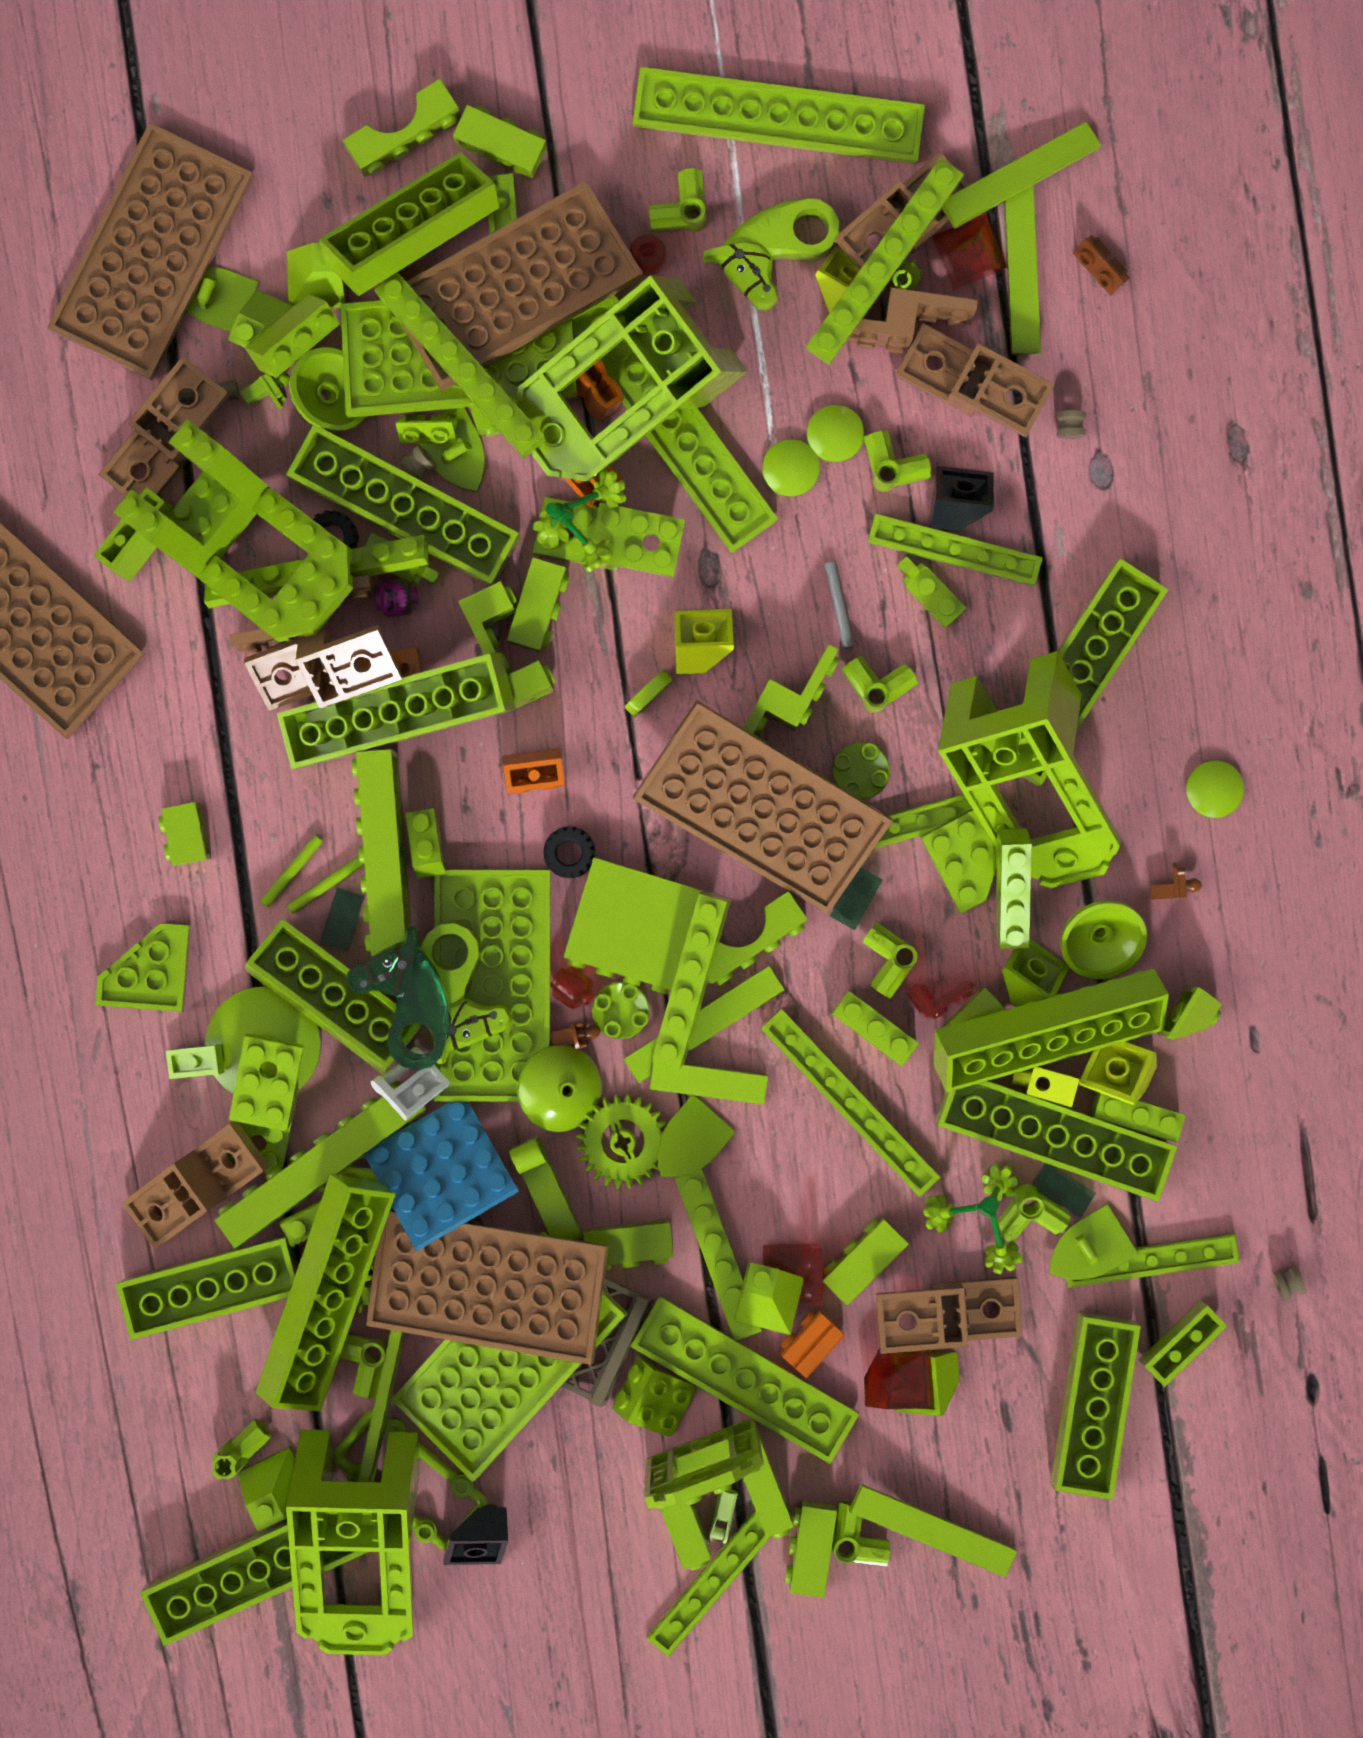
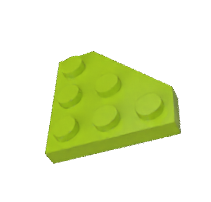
M971 809L920 836L960 914L986 901L997 868V848L974 810Z
M158 924L146 937L137 942L119 960L97 977L95 1005L184 1012L191 925Z

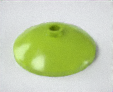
M330 347L315 348L297 360L290 373L289 390L296 409L305 420L329 432H344L353 429L366 418V416L348 418L346 415L342 350ZM321 393L327 396V400L322 398Z
M1111 900L1094 902L1074 913L1065 924L1060 938L1061 953L1067 965L1081 976L1092 979L1114 977L1131 968L1139 960L1146 946L1147 930L1141 916L1131 906ZM1103 928L1101 931L1095 932L1097 929Z
M552 1045L536 1052L523 1066L517 1085L519 1104L526 1117L538 1127L553 1132L569 1131L579 1127L580 1123H585L588 1120L585 1114L594 1113L593 1104L598 1105L602 1090L600 1073L594 1061L580 1049H575V1047L568 1045ZM568 1085L570 1091L564 1096L562 1090Z

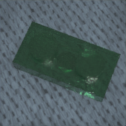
M860 868L838 899L829 917L855 930L883 880Z
M336 888L320 943L349 951L366 896Z
M1044 1163L1031 1184L1039 1192L1080 1218L1096 1194L1047 1163Z

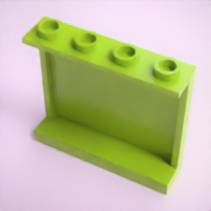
M593 858L563 958L569 959L568 965L580 969H585V965L596 967L595 973L612 978L613 973L624 976L623 982L640 986L641 981L652 984L651 990L667 995L668 990H672L697 898L703 890Z

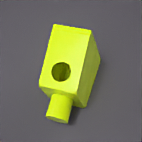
M1034 1067L1033 1071L1024 1070L1014 1073L1012 1084L1028 1088L1027 1095L1072 1107L1080 1078L1042 1067ZM1044 1078L1049 1080L1050 1087L1048 1089L1038 1087V1079Z

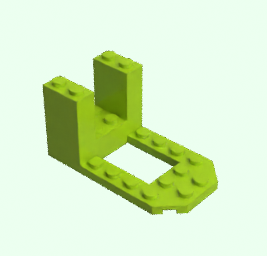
M650 275L517 387V406L545 436L546 441L532 451L531 454L547 476L585 482L591 481L678 409L703 408L748 372L731 348H713L686 311L697 301L681 279ZM625 339L658 385L593 438L560 392Z
M186 419L169 443L200 468L202 473L167 516L132 489L113 513L200 579L276 641H288L290 637L300 635L305 637L317 635L353 589V576L350 575L352 550L269 487L226 448ZM256 514L308 553L307 557L273 600L221 560Z
M1058 651L1030 659L1024 702L1011 708L997 711L978 676L951 683L938 747L939 754L996 848L997 830L1021 829L995 784L1045 770L1077 826L1072 829L1031 839V878L1040 880V885L1048 888L1104 875L1113 855H1116L1121 843V838L1073 755L1081 692Z
M752 1418L646 1458L644 1499L648 1509L656 1508L661 1510L683 1570L691 1568L692 1571L701 1569L708 1564L707 1561L711 1560V1545L695 1503L702 1500V1495L713 1491L714 1494H720L731 1489V1484L742 1478L745 1481L766 1538L771 1536L774 1539L781 1538L790 1533L789 1529L794 1528L787 1501L757 1423Z
M301 1429L286 1504L296 1633L304 1639L310 1637L318 1642V1648L326 1654L386 1655L393 1650L396 1643L400 1640L405 1642L413 1636L414 1632L410 1542L420 1476L418 1432L388 1433L381 1483L332 1481L333 1463L330 1430ZM322 1551L379 1552L382 1606L325 1604Z

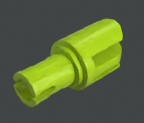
M906 258L892 277V281L899 289L911 290L923 279L924 268L919 269L917 261H907L908 258Z

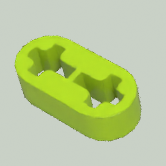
M662 670L624 708L635 718L673 682V679L665 670Z

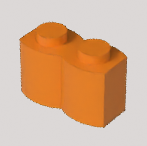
M601 359L577 378V393L584 398L586 409L592 417L602 421L617 411L624 399L623 392L618 383L607 375L606 367Z

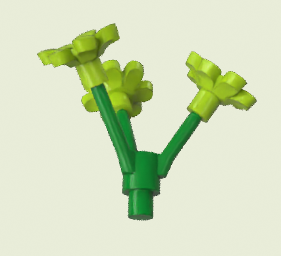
M605 469L599 473V480L594 483L595 489L593 493L564 504L549 503L546 511L539 514L541 521L533 523V530L540 531L537 541L540 544H544L549 540L551 547H557L559 545V538L562 541L569 539L570 535L565 530L568 528L581 542V547L587 552L586 556L582 559L585 571L591 572L594 568H599L602 565V559L608 561L613 556V553L609 550L614 547V543L610 540H602L595 544L590 538H586L572 522L574 518L573 509L593 499L606 501L610 508L617 507L618 503L626 501V495L620 492L625 489L624 481L616 482V472H608Z
M995 1163L990 1166L991 1174L984 1172L981 1175V1181L986 1184L983 1190L985 1194H991V1196L985 1197L980 1203L955 1208L952 1204H946V1199L942 1195H936V1197L929 1196L926 1198L928 1207H924L923 1214L925 1217H930L926 1221V1227L928 1229L936 1227L938 1233L947 1231V1227L951 1226L953 1222L951 1217L959 1213L979 1211L983 1216L989 1217L996 1242L994 1246L989 1245L986 1248L988 1256L985 1258V1266L987 1268L993 1266V1272L1001 1274L1004 1267L1007 1271H1013L1016 1268L1015 1263L1023 1261L1021 1253L1017 1252L1019 1250L1018 1245L1015 1242L1006 1245L1005 1241L1002 1240L996 1211L999 1208L998 1201H1002L1004 1195L1010 1198L1014 1196L1015 1189L1013 1187L1019 1184V1177L1016 1175L1010 1177L1012 1173L1011 1167L1004 1166L1001 1171L999 1165Z

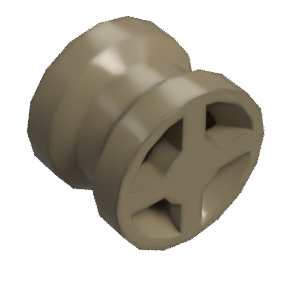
M1079 410L1058 412L1057 420L1060 422V428L1057 430V437L1066 439L1085 437L1086 429L1083 428V421L1086 419V412Z
M419 444L413 448V453L409 456L404 455L400 459L406 471L419 480L424 478L426 471L437 467L431 455Z
M1295 1265L1289 1267L1286 1272L1281 1273L1277 1271L1272 1274L1276 1289L1282 1300L1289 1299L1295 1293L1300 1295L1306 1293L1303 1278Z

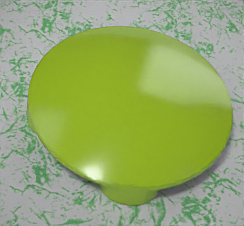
M829 405L823 407L812 416L808 424V443L823 461L842 462L848 460L859 451L863 444V423L860 417L846 406Z
M796 439L782 440L774 444L766 453L762 466L763 476L768 486L776 494L789 497L799 496L809 491L816 484L820 472L819 459L814 450L805 442Z
M857 742L846 746L838 753L833 763L832 774L835 784L863 800L878 795L885 788L890 777V765L886 755L875 744Z
M1212 760L1200 764L1192 771L1186 780V793L1191 806L1202 816L1220 818L1231 814L1238 808L1244 795V783L1241 775L1232 765L1223 761Z
M626 982L608 984L598 992L593 1001V1020L600 1028V1031L610 1038H631L637 1035L648 1023L650 1008L647 997L640 988Z

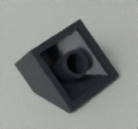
M943 466L936 467L931 506V528H938L944 531H960L993 511L994 473Z
M490 1504L477 1508L449 1536L443 1565L501 1564L508 1543L507 1507H498L497 1505Z

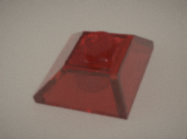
M986 214L970 220L957 228L953 227L932 237L954 290L1007 269L1006 262Z
M879 1348L864 1376L865 1406L887 1410L933 1407L930 1350L881 1354Z

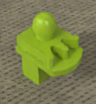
M284 372L273 379L270 375L264 374L241 390L240 393L250 407L270 395L278 409L282 410L283 406L281 403L287 399L280 388L286 387L289 384L290 376Z

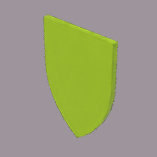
M209 267L187 312L206 324L231 332L238 313L257 289L259 281L222 268Z
M465 408L448 409L438 415L451 414L457 417V428H454L457 443H419V445L426 449L437 465L434 470L442 478L459 488L477 492L485 467L482 441Z
M695 1095L689 1097L672 1117L662 1133L658 1148L660 1177H680L702 1169L717 1156L736 1133Z
M1107 1204L1072 1225L1063 1234L1053 1251L1049 1274L1071 1280L1092 1279L1117 1268L1137 1256L1138 1252Z

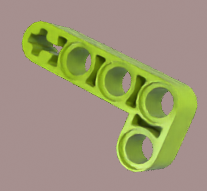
M535 1136L511 1147L509 1150L511 1159L518 1173L522 1174L549 1235L579 1241L584 1239L579 1223L539 1137Z

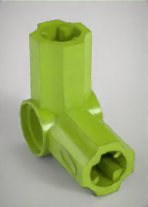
M688 168L678 172L680 202L649 205L652 232L680 229L696 232L705 227L707 214L702 170ZM692 210H697L701 213L695 219H690L686 215Z
M880 430L863 437L873 474L872 483L877 490L888 492L894 487L931 479V466L926 453L896 460L888 431ZM883 470L889 471L893 475V480H883L879 472Z
M862 655L856 657L841 669L844 676L861 698L863 707L871 713L881 712L887 705L919 684L915 674L905 663L880 680ZM879 692L883 697V702L880 704L872 703L869 700V693Z
M876 921L862 943L886 958L887 961L877 973L870 986L891 999L916 964L918 953L912 945ZM902 948H907L913 953V960L907 965L899 963L896 958L897 952Z
M1023 1184L1015 1190L1014 1200L997 1219L1002 1239L1008 1243H1013L1031 1220L1055 1235L1063 1233L1068 1227L1071 1214L1040 1194L1034 1185ZM1028 1200H1034L1030 1204H1024Z
M352 1333L347 1334L339 1358L359 1363L353 1394L367 1399H376L388 1345L385 1339L380 1337L369 1338ZM369 1347H377L381 1352V1358H372L369 1354Z
M255 1418L233 1440L227 1441L212 1456L214 1460L212 1461L213 1470L211 1473L218 1480L233 1478L251 1460L250 1457L272 1437L267 1427Z
M838 1501L832 1552L835 1557L843 1563L856 1562L887 1567L890 1557V1540L860 1536L862 1518L850 1513L849 1508L852 1502ZM844 1541H850L852 1543L851 1550L846 1554L839 1553V1545Z

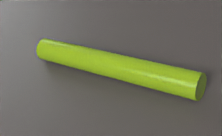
M314 835L261 898L260 902L267 908L271 906L324 842L321 838Z
M356 856L286 905L287 908L294 914L364 866V864H360L359 857Z

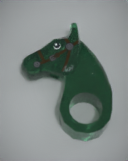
M411 925L407 928L405 940L386 947L348 971L346 982L355 994L367 993L373 990L397 997L396 1010L387 1038L388 1048L391 1057L402 1067L417 1071L432 1067L446 1051L452 1018L444 984L437 969L419 946L417 926ZM419 1023L429 1028L434 1036L435 1044L433 1050L425 1054L411 1052L403 1042L402 1032L404 1027L409 1024Z

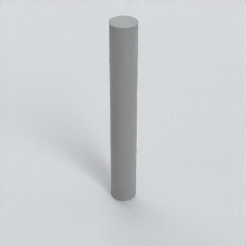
M829 562L824 564L842 647H853L854 643L836 563Z

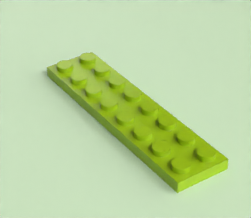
M661 1295L658 1296L630 1344V1347L829 1464L833 1461L859 1416V1412L743 1343L734 1340L731 1336Z

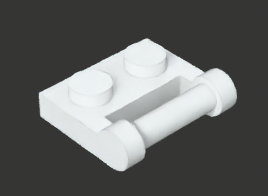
M414 1047L407 1052L408 1056L382 1077L377 1076L371 1081L373 1089L382 1095L405 1121L450 1084L449 1080L418 1047ZM414 1065L421 1068L395 1090L390 1086L391 1083Z

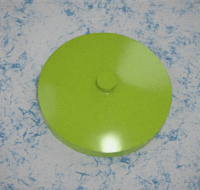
M262 986L242 990L224 1001L213 1014L207 1028L205 1046L221 1044L225 1073L214 1076L232 1094H234L246 1033L304 1045L296 1091L301 1089L313 1076L322 1052L320 1027L268 987ZM269 1061L262 1063L261 1069L266 1075L271 1076L277 1073V1067L274 1063Z

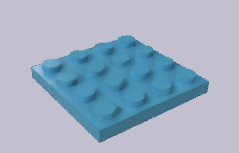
M450 1101L388 1137L364 1154L379 1183L396 1193L392 1208L416 1251L519 1192L469 1102Z

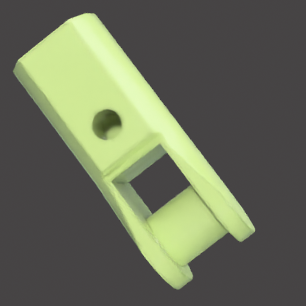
M729 1489L717 1494L708 1540L712 1541V1538L723 1540V1544L727 1543L738 1496L736 1491ZM716 1520L727 1522L725 1529L715 1527Z

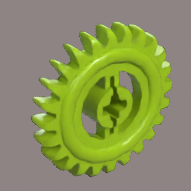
M618 1094L614 1095L613 1103H610L604 1097V1107L601 1108L593 1104L595 1114H585L589 1123L579 1124V1127L585 1130V1133L576 1134L577 1139L584 1141V1143L576 1147V1150L585 1151V1154L579 1158V1161L590 1162L585 1169L586 1172L593 1169L597 1170L594 1180L604 1175L605 1186L612 1179L615 1180L617 1189L620 1188L624 1180L629 1189L632 1187V1179H636L640 1185H643L642 1175L653 1179L651 1168L659 1170L657 1162L658 1148L663 1133L660 1129L667 1122H657L656 1119L660 1115V1111L650 1113L652 1103L649 1102L642 1107L641 1097H638L634 1103H631L630 1094H626L624 1102L620 1101ZM620 1120L633 1122L643 1132L644 1146L637 1157H635L633 1152L636 1144L635 1135L630 1129L623 1128ZM615 1124L619 1128L620 1135L622 1134L624 1138L629 1137L631 1139L627 1144V1151L631 1156L630 1159L626 1149H623L621 1145L616 1146L615 1144L618 1141V1131ZM609 1125L613 1130L610 1138V1147L617 1155L624 1156L626 1162L611 1159L603 1150L602 1135Z

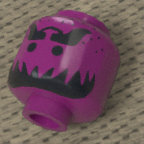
M406 578L383 580L380 588H376L378 611H383L387 617L410 615L413 612V605L419 604L417 587H411L410 581Z

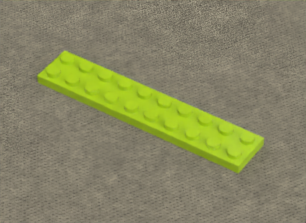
M640 67L633 127L917 164L925 104Z
M615 295L573 318L574 339L619 302ZM625 339L601 358L606 367L607 375L618 383L623 392L624 399L621 404L626 411L658 385ZM698 408L678 409L645 436L731 554L778 521L775 513Z

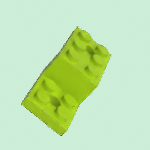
M544 496L541 512L546 511L549 503L564 504L570 501ZM601 502L599 507L592 506L589 508L588 505L582 504L573 509L574 518L572 522L586 538H590L595 544L602 540H610L614 543V547L609 550L613 553V556L608 561L602 559V565L599 568L618 571V567L674 578L685 519L621 506L610 508L606 503ZM537 531L533 554L583 564L582 559L586 556L587 552L581 547V542L575 535L567 541H562L559 538V545L551 547L549 540L544 544H540L537 541V536L540 534V531ZM649 535L657 537L660 542L659 547L654 551L646 550L642 544L643 540Z
M828 644L801 695L769 679L744 729L760 736L768 720L763 717L764 715L794 731L798 725L804 727L813 711L808 708L811 700L817 702L827 685L822 682L825 674L831 677L840 661V658L836 657L839 649Z
M246 1033L229 1120L239 1122L250 1139L256 1135L265 1138L266 1147L258 1149V1151L270 1166L262 1173L269 1174L278 1167H281L282 1170L284 1169L299 1092L296 1091L304 1045ZM267 1061L274 1063L277 1067V1073L271 1076L266 1075L261 1069L262 1063ZM228 1153L229 1160L236 1164L234 1156Z

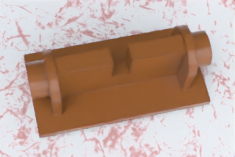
M1091 235L1084 239L1073 254L1098 281L1099 285L1111 296L1130 279L1127 274L1129 271L1115 257L1108 261L1106 257L1111 252L1100 241L1099 237L1095 238Z

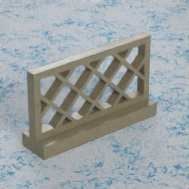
M606 1277L604 1280V1290L611 1297L623 1293L632 1298L628 1309L625 1310L628 1314L623 1318L622 1323L620 1322L617 1325L618 1331L616 1336L608 1339L605 1338L601 1342L606 1353L604 1362L595 1366L591 1364L587 1369L574 1372L570 1376L574 1384L566 1381L562 1385V1387L590 1400V1403L600 1408L607 1404L632 1347H630V1344L643 1324L654 1300ZM609 1287L617 1291L610 1293ZM613 1340V1343L609 1349L607 1342ZM601 1367L599 1374L597 1376L595 1369ZM591 1371L594 1385L590 1392L580 1387L577 1375Z

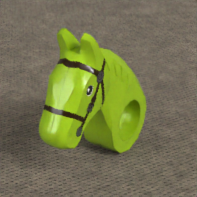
M807 198L784 201L752 216L740 225L722 246L704 251L703 261L704 263H718L728 280L757 310L768 311L777 304L779 298L777 288L772 282L771 276L773 259L816 262L828 256L836 244L834 238L839 234V219L833 207L820 199ZM807 216L815 217L825 225L827 236L820 243L814 245L805 244L795 236L794 224L801 218Z
M457 923L438 925L431 930L422 943L416 964L418 1001L423 1018L437 1042V1064H444L451 1050L472 1045L510 1028L512 1023V1014L506 1005L485 1006L465 997L468 984L481 957L479 940L469 928ZM448 934L460 936L468 947V957L465 963L460 968L454 970H447L441 967L434 955L438 940Z

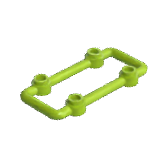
M373 1409L366 1411L334 1451V1461L339 1468L347 1473L346 1478L348 1482H358L362 1463L353 1464L345 1455L370 1425ZM388 1417L384 1433L385 1439H388L389 1432H407L406 1423L400 1418L394 1417L390 1419ZM418 1442L419 1458L451 1483L453 1494L462 1498L468 1496L476 1503L463 1522L477 1508L488 1505L484 1494L474 1487V1482L463 1472H455ZM414 1513L413 1527L418 1541L422 1543L432 1542L438 1548L446 1551L448 1539L438 1532L437 1522L430 1517L420 1518Z

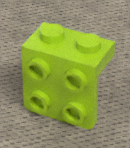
M637 1356L633 1366L628 1371V1376L620 1392L615 1397L612 1409L628 1423L671 1437L682 1419L696 1387L690 1382L659 1371L649 1361Z

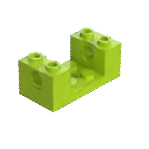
M501 581L458 601L484 655L497 653L495 648L500 646L491 627L514 616L516 612L514 607L518 606L510 586L504 588ZM502 653L516 710L554 692L551 685L555 684L556 681L548 665L542 667L538 660L513 672Z

